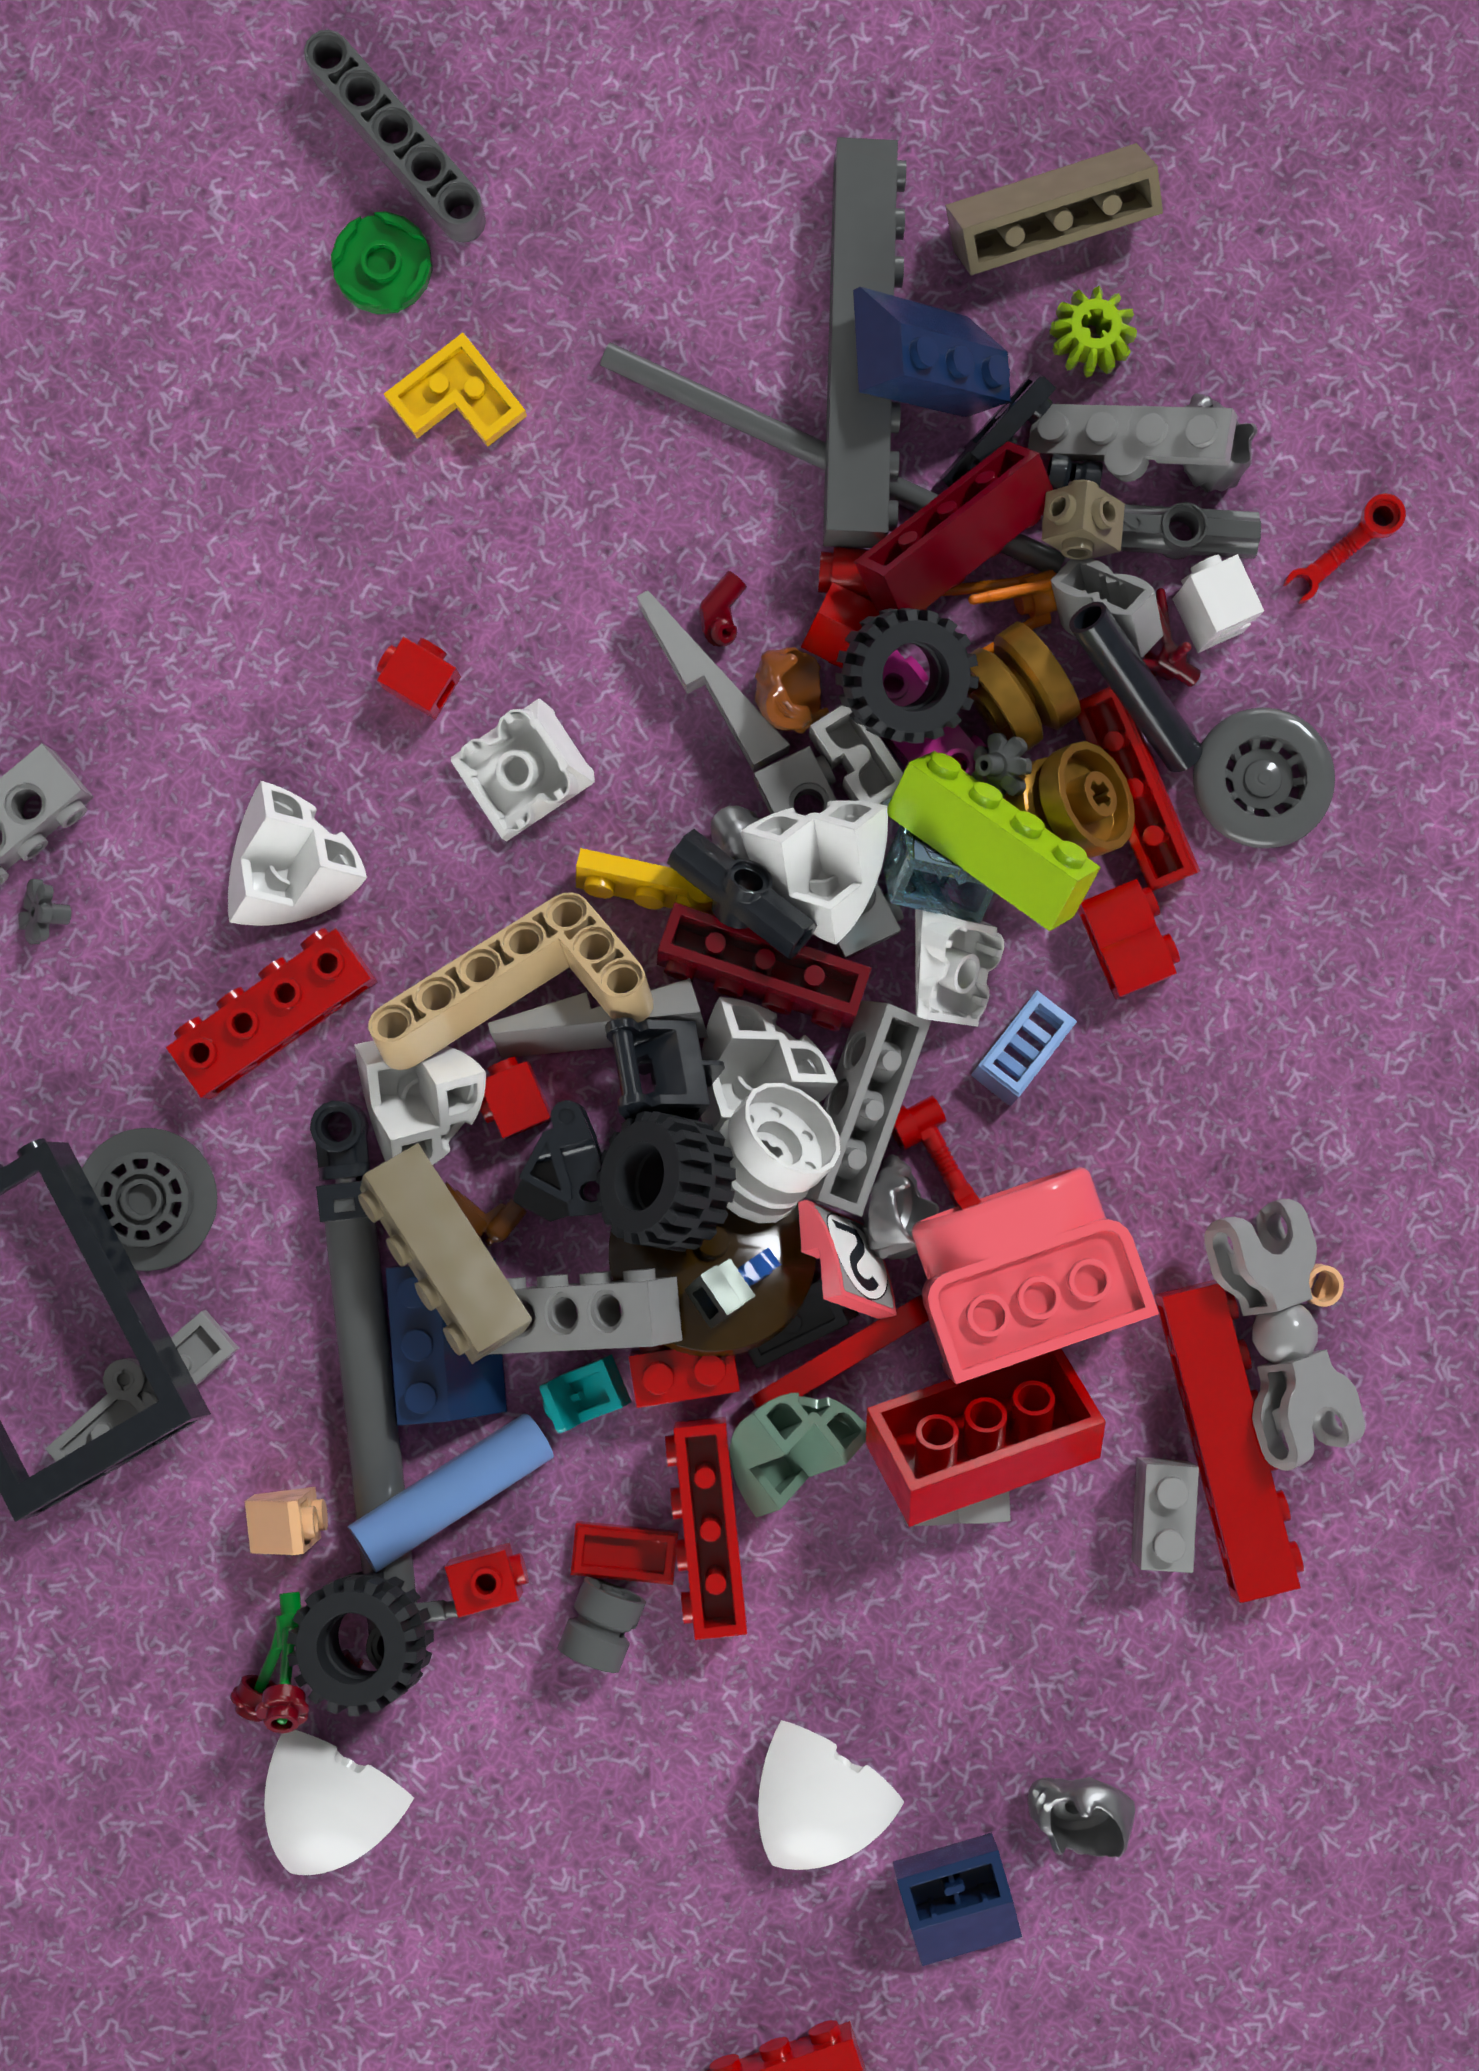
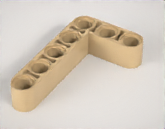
M571 892L562 893L551 898L380 1006L371 1015L368 1029L384 1062L390 1068L404 1070L418 1065L568 968L574 972L612 1020L628 1017L638 1023L644 1021L653 1010L654 1000L641 964L588 901L581 895Z

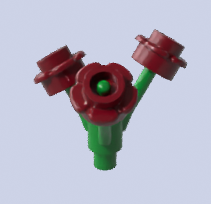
M300 1592L279 1594L281 1615L275 1616L276 1629L259 1676H243L239 1686L234 1687L230 1695L231 1701L236 1705L235 1711L238 1715L254 1722L263 1721L267 1729L275 1733L292 1732L308 1719L309 1705L305 1702L306 1694L301 1688L291 1685L293 1666H289L287 1656L294 1652V1646H296L288 1644L287 1639L288 1632L298 1627V1624L292 1621L297 1610L301 1608ZM348 1649L343 1650L342 1652L347 1660L361 1669L364 1663L363 1659H355ZM282 1652L280 1679L277 1685L270 1678Z

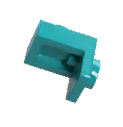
M612 1354L565 1372L539 1386L543 1398L544 1411L549 1419L552 1420L559 1434L583 1422L623 1408L632 1402Z

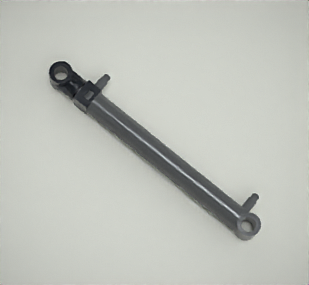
M330 1101L322 1104L315 1110L311 1118L310 1131L316 1143L319 1180L335 1179L336 1184L316 1186L320 1222L325 1224L356 1520L405 1490L399 1429L397 1426L376 1222L374 1223L369 1219L359 1202L358 1195L362 1193L360 1190L362 1181H356V1177L363 1176L371 1170L367 1140L369 1123L366 1114L360 1107L350 1102ZM343 1112L351 1120L352 1131L345 1140L338 1142L331 1137L328 1124L331 1117ZM359 1547L361 1569L363 1575L372 1572L373 1569ZM412 1550L380 1570V1572H384V1579L386 1580L396 1576L405 1581L401 1588L405 1593L412 1589L416 1591ZM454 1601L415 1602L419 1611L428 1608L431 1619L424 1623L446 1621L448 1618L458 1617ZM367 1618L369 1637L366 1643V1653L371 1664L376 1669H379L385 1650L383 1637L378 1627Z

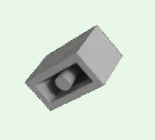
M1137 1457L1131 1560L1141 1570L1193 1573L1199 1467L1188 1460Z

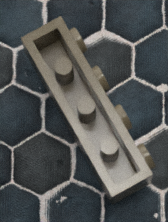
M1137 143L945 205L954 253L970 275H975L1163 213L1158 165Z
M419 1143L363 1175L360 1186L362 1193L358 1195V1199L364 1212L372 1222L375 1223L380 1220L390 1237L386 1239L391 1254L400 1266L403 1267L408 1264L418 1279V1282L415 1283L418 1296L428 1310L432 1311L435 1308L438 1310L447 1325L443 1328L444 1335L457 1355L460 1356L465 1353L471 1364L526 1331L532 1321L531 1316Z

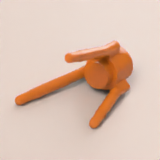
M1048 570L1038 574L1032 572L1012 578L961 583L949 589L942 596L973 594L968 598V602L971 605L1013 598L1018 613L1020 615L1029 614L1030 618L1023 623L1033 630L1037 627L1051 624L1050 612L1057 611L1051 579L1056 573L1053 570ZM994 641L982 649L994 653Z

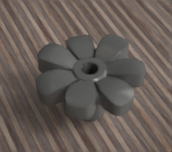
M1003 733L989 735L987 739L988 747L978 746L974 752L973 759L976 762V770L972 773V777L979 782H985L996 787L1002 793L1003 798L1006 792L1010 796L1021 795L1026 790V783L1019 776L1029 775L1032 771V761L1029 758H1020L1027 751V743L1020 737H1012L1007 741V737Z
M30 879L28 881L27 891L23 898V908L27 911L18 914L19 929L25 930V938L29 944L45 942L49 937L50 924L68 925L71 920L72 912L70 905L52 903L53 887L43 884L41 879Z

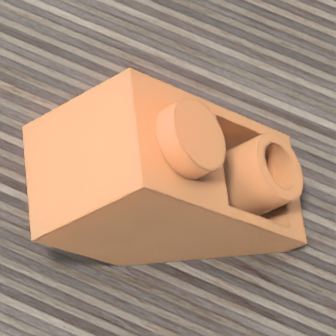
M316 1487L254 1494L245 1500L250 1553L304 1554L321 1539V1531L327 1530L328 1514L326 1502L324 1499H317Z

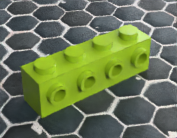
M936 751L908 763L887 807V813L890 818L1048 931H1052L1074 917L1101 868L1087 857V853L1080 846L1070 841H1063L1046 829L1040 818L1032 813L1020 811L1003 799L1002 793L996 787L985 782H979L963 771L959 762L953 757Z

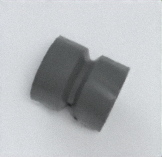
M585 1577L573 1606L579 1613V1616L568 1619L557 1649L570 1659L593 1669L609 1673H619L630 1645L624 1634L631 1631V1629H636L646 1601L634 1592L605 1580Z

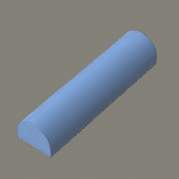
M524 1413L347 1527L371 1568L377 1573L554 1458L553 1451L531 1416Z

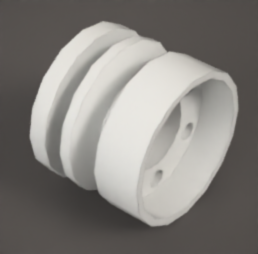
M764 1083L753 1089L735 1109L731 1118L722 1124L718 1132L726 1139L724 1146L731 1148L734 1158L730 1162V1167L736 1168V1180L732 1181L731 1191H735L732 1203L728 1202L727 1208L739 1217L757 1223H776L788 1216L797 1203L806 1197L809 1189L817 1185L834 1167L840 1155V1136L832 1118L816 1100L802 1090L784 1083Z

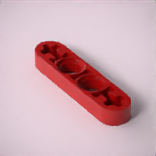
M922 1295L897 1308L896 1316L875 1321L750 1396L749 1399L755 1409L781 1395L799 1393V1396H804L929 1321Z

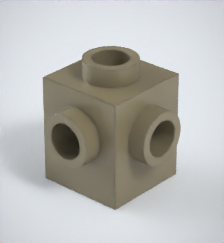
M1074 480L1068 486L1048 491L1045 498L1041 540L1060 550L1064 557L1074 560L1094 559L1120 552L1125 503L1099 488L1097 483L1090 480Z

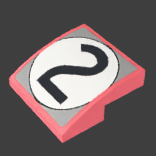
M799 1201L801 1252L820 1259L823 1299L876 1319L896 1316L895 1297L884 1259L878 1258L874 1250H871L867 1245L865 1233L862 1229L863 1223L812 1201Z

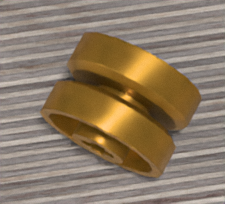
M1016 621L995 636V654L982 648H977L970 653L976 654L978 666L970 667L971 676L979 677L978 689L969 687L967 695L974 700L973 705L992 732L1003 733L1007 737V741L1012 737H1020L1027 743L1028 751L1042 741V724L1058 730L1081 713L1079 699L1063 668L1044 642L1024 623Z
M1087 741L1072 743L1053 752L1047 758L1032 761L1031 774L1019 776L1025 781L1026 790L1019 796H1010L1006 792L1004 797L1006 801L1020 811L1032 813L1040 818L1045 828L1063 841H1070L1080 846L1087 853L1088 858L1101 856L1121 848L1132 834L1135 821L1134 804L1126 777L1108 753L1101 747Z

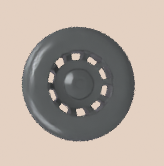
M1276 708L1246 709L1222 720L1203 740L1201 744L1202 755L1194 764L1193 769L1194 792L1199 807L1206 819L1226 838L1252 848L1282 847L1306 836L1325 816L1334 793V764L1323 738L1302 718ZM1260 741L1271 742L1270 749H1261L1259 747ZM1247 743L1250 751L1242 756L1239 747ZM1281 747L1291 755L1290 759L1286 760L1279 754ZM1229 759L1234 762L1232 771L1226 768ZM1293 765L1298 766L1299 778H1293L1291 770ZM1226 781L1230 782L1232 789L1231 793H1229L1227 789ZM1292 787L1299 788L1296 799L1289 797ZM1234 800H1238L1242 805H1244V810L1240 806H1238L1234 802ZM1282 804L1286 807L1287 811L1278 814L1274 807ZM1254 810L1263 811L1265 817L1254 815Z
M157 1128L127 1130L114 1135L99 1145L82 1167L135 1270L152 1271L175 1265L191 1255L208 1235L217 1209L216 1182L204 1156L193 1144L183 1137ZM140 1159H148L146 1169L137 1168ZM161 1164L170 1170L166 1176L157 1171ZM125 1166L126 1173L119 1177L118 1171ZM178 1181L181 1194L174 1193L172 1182ZM110 1184H112V1185H113V1188H112V1191H111V1195H110V1197H109V1196H108V1190H109ZM175 1202H181L178 1216L172 1213ZM108 1205L111 1206L112 1212L114 1214L113 1217H111L109 1213ZM167 1221L171 1224V1228L163 1233L159 1226ZM120 1224L128 1228L127 1234L119 1229ZM147 1230L150 1239H141L139 1231Z

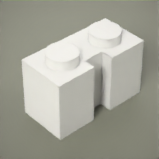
M1218 554L1195 564L1190 568L1192 574L1181 580L1183 586L1173 597L1174 604L1197 653L1244 633L1251 625L1250 622L1256 620L1264 612L1238 554L1224 561L1221 560Z
M843 705L810 725L809 737L819 753L824 755L830 768L833 769L842 764L849 774L844 777L842 788L851 801L889 805L903 776V772L881 738L866 731L865 726L856 724L849 716L852 713L851 709Z

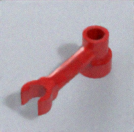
M1384 493L1374 496L1364 506L1361 513V522L1346 534V537L1344 536L1342 540H1339L1331 549L1327 550V553L1321 555L1308 567L1293 570L1286 577L1283 586L1288 585L1295 578H1304L1309 583V592L1298 601V604L1308 602L1316 594L1319 584L1334 572L1338 566H1341L1349 557H1352L1353 553H1356L1357 550H1360L1373 538H1387L1393 535L1403 525L1406 517L1403 502L1392 494ZM1373 514L1382 515L1386 520V526L1377 525L1373 520Z
M931 1095L909 1108L902 1105L892 1130V1135L898 1146L905 1151L920 1142L924 1144L928 1154L933 1159V1163H935V1167L938 1168L940 1176H942L955 1207L959 1206L963 1210L982 1203L958 1168L956 1160L953 1159L954 1157L951 1155V1151L946 1146V1142L938 1129V1126L947 1121L935 1097Z

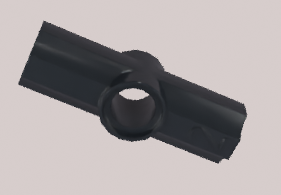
M695 829L683 836L668 858L667 864L713 900V914L721 923L735 929H751L789 960L802 950L818 926L812 919L771 888L772 877L764 866L748 859H738L735 861Z

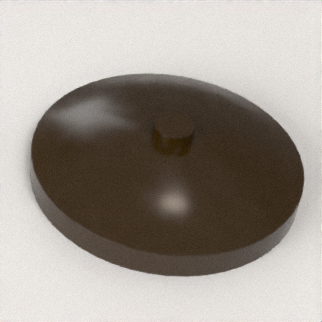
M798 1203L788 1216L776 1223H757L739 1217L726 1207L728 1216L724 1224L718 1223L716 1225L717 1233L711 1240L703 1239L701 1247L694 1250L686 1249V1252L624 1242L623 1238H617L610 1231L608 1258L612 1281L624 1280L623 1271L655 1268L656 1278L677 1277L682 1341L663 1344L668 1348L689 1355L717 1357L736 1355L757 1348L770 1341L792 1322L803 1306L811 1288L816 1258L801 1252ZM769 1247L781 1265L774 1269L771 1274L750 1286L755 1294L753 1299L729 1318L710 1329L684 1289L697 1277L715 1265L719 1266L728 1259H731L738 1269Z

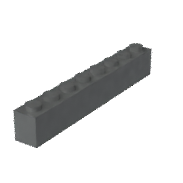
M837 137L833 165L823 521L824 547L872 548L885 538L888 532L895 530L898 524V501L889 500L890 482H898L899 451H890L891 433H899L901 404L900 402H892L890 399L859 392L853 290L858 287L894 296V288H902L904 256H895V240H903L905 208H896L897 192L905 191L907 165L906 160H897L898 140Z

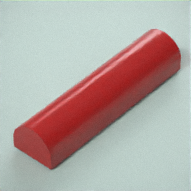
M1111 687L1079 700L1081 713L1077 716L1086 741L1101 747L1108 753L1126 777L1133 797L1135 815L1132 834L1128 840L1147 885L1152 891H1155L1200 872L1144 736Z

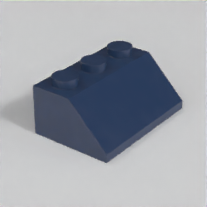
M858 287L853 290L858 386L860 393L961 417H969L1011 402L1008 351L968 316L864 287Z
M409 1265L386 1268L397 1426L447 1422L507 1412L503 1354H489L471 1364L465 1353L460 1356L457 1355L444 1335L443 1328L447 1325L436 1308L432 1311L428 1310L418 1296L415 1289V1283L418 1282V1279Z

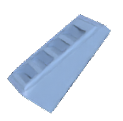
M1037 990L972 1072L971 1076L1003 1102L1011 1106L1027 1088L1077 1021ZM1033 1011L1057 1030L1053 1036L1029 1019ZM1022 1028L1042 1044L1044 1048L1039 1052L1016 1033ZM1007 1045L1011 1046L1031 1062L1028 1068L1024 1067L1006 1053L1004 1048ZM994 1061H996L1008 1072H1010L1013 1076H1015L1018 1079V1081H1014L1011 1077H1009L1002 1070L996 1067L993 1064Z

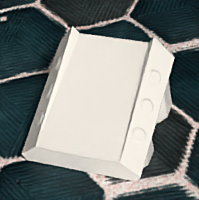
M537 699L524 709L510 710L500 718L497 727L480 738L472 739L461 748L460 752L451 757L452 764L500 837L505 841L510 840L595 783L593 769L586 763L555 716L554 710L541 699Z
M915 908V990L917 1017L978 1027L980 1016L985 1011L990 996L989 987L986 984L988 973L999 964L1004 950V939L1001 934L997 933V927L979 919H976L978 922Z

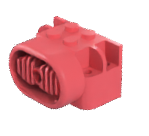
M1078 1167L1006 1189L980 1198L982 1202L980 1204L963 1210L959 1206L927 1217L915 1223L912 1227V1237L927 1278L922 1290L923 1304L944 1362L942 1363L944 1372L955 1384L1159 1314L1133 1237L1129 1230L1120 1222L1106 1219L1091 1174L1085 1168Z

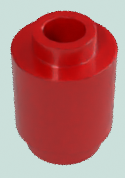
M834 547V552L821 551L818 593H827L832 582L872 601L854 562L869 549Z

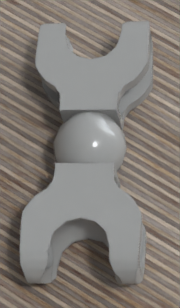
M1282 1198L1267 1204L1259 1211L1256 1217L1257 1234L1253 1225L1245 1219L1224 1217L1212 1222L1205 1231L1204 1240L1214 1279L1225 1291L1236 1297L1243 1316L1256 1315L1252 1324V1342L1260 1355L1269 1362L1257 1367L1261 1386L1254 1403L1253 1425L1261 1451L1267 1462L1275 1468L1289 1471L1305 1464L1311 1459L1315 1450L1313 1431L1316 1438L1325 1445L1343 1448L1356 1443L1363 1436L1365 1420L1356 1387L1345 1375L1335 1370L1331 1364L1327 1349L1314 1351L1318 1342V1324L1309 1310L1300 1303L1313 1299L1309 1278L1316 1261L1317 1245L1308 1215L1303 1206L1294 1200ZM1281 1216L1287 1224V1234H1285L1281 1224ZM1227 1236L1233 1243V1250L1229 1246ZM1335 1414L1340 1418L1342 1428L1337 1424ZM1283 1433H1284L1286 1442H1287V1444H1288L1289 1451L1287 1450V1448L1285 1447V1445H1284V1443H1283V1439H1282V1434H1283Z

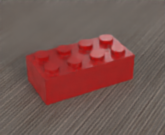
M1062 1348L958 1384L949 1379L868 1407L866 1445L908 1526L911 1527L1099 1459L1101 1457L1106 1421Z

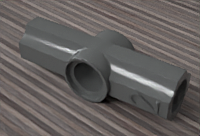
M1188 502L1177 503L1172 507L1125 504L1121 551L1158 553L1174 560L1184 559L1189 555L1211 557L1218 554L1220 557L1228 558L1238 554L1239 558L1254 559L1257 556L1261 539L1259 512L1201 509L1197 505ZM1171 522L1184 523L1189 527L1192 539L1188 541L1177 540L1172 536L1169 524Z

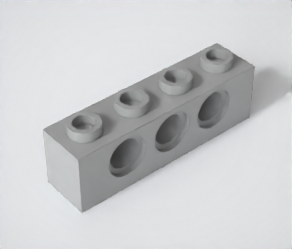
M42 743L0 778V830L2 832V843L0 845V886L9 877L6 871L21 858L24 861L30 860L44 850L48 844L46 837L60 825L63 828H67L80 820L87 812L85 804L94 797L60 756ZM39 795L42 800L40 813L36 817L26 820L23 814L25 802L30 797Z
M810 746L754 773V782L770 814L794 808L795 801L803 795L817 797L822 803L823 811L826 809L827 802L837 801L829 786L836 782L830 765L824 755L815 758ZM878 883L858 921L846 936L836 944L841 957L844 959H849L898 935L901 931L897 923L904 919L901 908L898 904L893 903L892 900H896V898L892 897L894 895L891 891L883 895Z
M861 1000L835 1072L838 1083L827 1095L823 1105V1109L832 1118L840 1136V1155L834 1167L817 1185L809 1189L805 1198L862 1217L931 1024L930 1020L919 1018L915 1014L889 1003Z
M655 1268L623 1271L624 1280L612 1281L611 1271L579 1274L580 1283L572 1284L568 1283V1274L536 1277L537 1286L527 1287L526 1277L506 1278L531 1316L532 1321L525 1332L489 1354L653 1347L682 1341L677 1277L656 1278ZM619 1303L621 1305L622 1313H620L619 1311Z

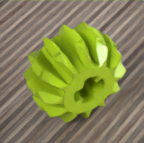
M1100 285L1093 289L1090 299L1078 289L1073 292L1071 304L1061 302L1056 310L1059 320L1053 321L1049 329V334L1058 339L1052 348L1054 355L1070 354L1065 364L1067 371L1075 368L1078 361L1084 363L1083 372L1086 378L1093 375L1096 364L1104 373L1108 374L1113 371L1115 360L1126 361L1131 352L1127 344L1134 342L1137 336L1136 328L1127 325L1134 316L1133 309H1117L1121 300L1119 293L1112 295L1109 301L1102 299L1103 292ZM1087 325L1096 326V334L1100 335V337H1090L1091 332L1089 328H1086Z

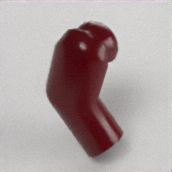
M731 571L726 572L699 605L703 635L710 644L717 647L730 645L736 639L737 626H734L730 607L747 588L746 584Z

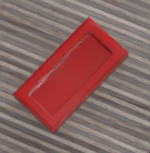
M576 1521L570 1575L673 1585L676 1564V1540H678L679 1531Z

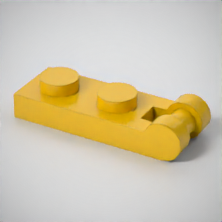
M580 848L576 864V888L584 889L587 894L603 899L613 896L634 900L639 906L648 909L673 908L675 902L714 915L712 911L713 900L671 867Z

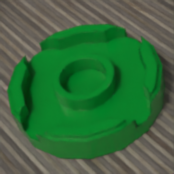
M387 211L373 212V216H367L363 219L360 216L349 222L336 238L331 254L334 279L344 297L357 308L378 315L398 313L415 304L427 289L433 271L431 250L421 230L404 216Z

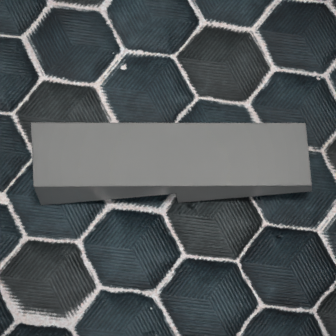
M648 590L638 595V607L685 692L689 694L703 685L706 686L752 771L755 772L788 754L789 743L762 716L756 707Z
M690 978L651 990L654 1000L653 1010L647 1019L695 1021L698 1038H708ZM586 992L488 1023L490 1034L501 1058L613 1047V1044L607 1039L605 1031L606 1023L612 1019L601 1006L592 1009Z

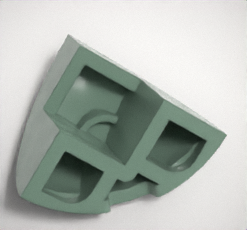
M799 1393L781 1395L751 1412L739 1423L732 1435L730 1463L740 1493L755 1517L757 1518L780 1510L809 1477L846 1465L866 1442V1423L855 1412L829 1397L812 1399L801 1397Z

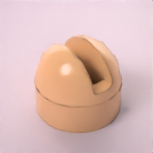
M1315 1264L1309 1278L1310 1290L1316 1274L1319 1272L1320 1274L1315 1282L1313 1293H1311L1313 1299L1307 1302L1321 1307L1331 1306L1340 1299L1343 1293V1278L1335 1268L1323 1264Z

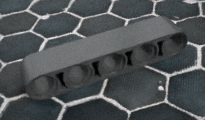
M328 29L320 30L311 35L306 42L304 55L312 78L319 90L447 236L461 243L471 242L478 238L484 231L486 217L482 200L476 187L341 34ZM336 57L341 59L340 63L333 68H321L322 63L329 58ZM369 94L374 96V99L365 106L353 105L354 100L361 95ZM401 131L407 133L404 140L399 143L391 144L385 142L388 135L393 132ZM434 168L440 171L439 175L431 181L417 179L418 175L425 169ZM466 205L473 208L470 215L463 219L449 216L451 211L458 206Z

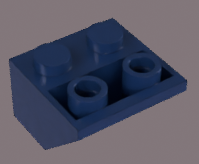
M992 1833L893 1861L896 1880L922 1966L1022 1937L1006 1874Z

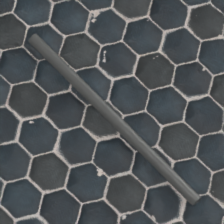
M610 342L607 345L600 366L825 470L826 442ZM899 476L897 483L890 482L889 500L898 501V505L915 513L938 496V494ZM1021 533L1007 543L1001 553L1042 572L1053 570L1056 574L1065 560L1060 551Z

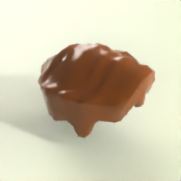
M796 647L768 650L762 653L761 661L755 674L757 680L755 702L762 716L773 727L804 733L810 728V725L829 714L828 707L821 708V679L819 673L821 666L815 657L798 650Z

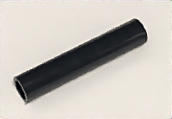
M1097 601L1089 603L1076 611L1069 622V629L1167 769L1171 772H1182L1196 764L1203 752L1201 744L1103 602Z

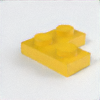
M463 332L384 393L386 401L417 439L456 408L487 447L527 417L523 406Z

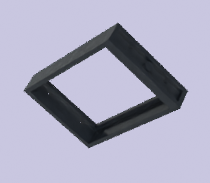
M45 1138L37 1139L21 1147L16 1152L19 1158L8 1165L3 1166V1164H0V1196L37 1173L41 1174L159 1401L29 1477L0 1420V1494L15 1522L43 1513L211 1414L69 1143L48 1142Z

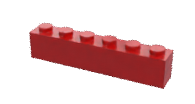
M1216 1280L1154 1294L1230 1595L1239 1603H1244L1300 1589L1301 1586L1297 1573L1304 1571L1303 1560L1297 1543L1295 1541L1289 1542L1284 1522L1291 1520L1289 1505L1282 1490L1276 1491L1271 1471L1278 1470V1468L1270 1465L1265 1459L1253 1425V1408L1259 1393L1256 1389L1250 1390L1245 1371L1252 1369L1250 1353L1245 1340H1237L1232 1321L1239 1318L1235 1296L1225 1291Z

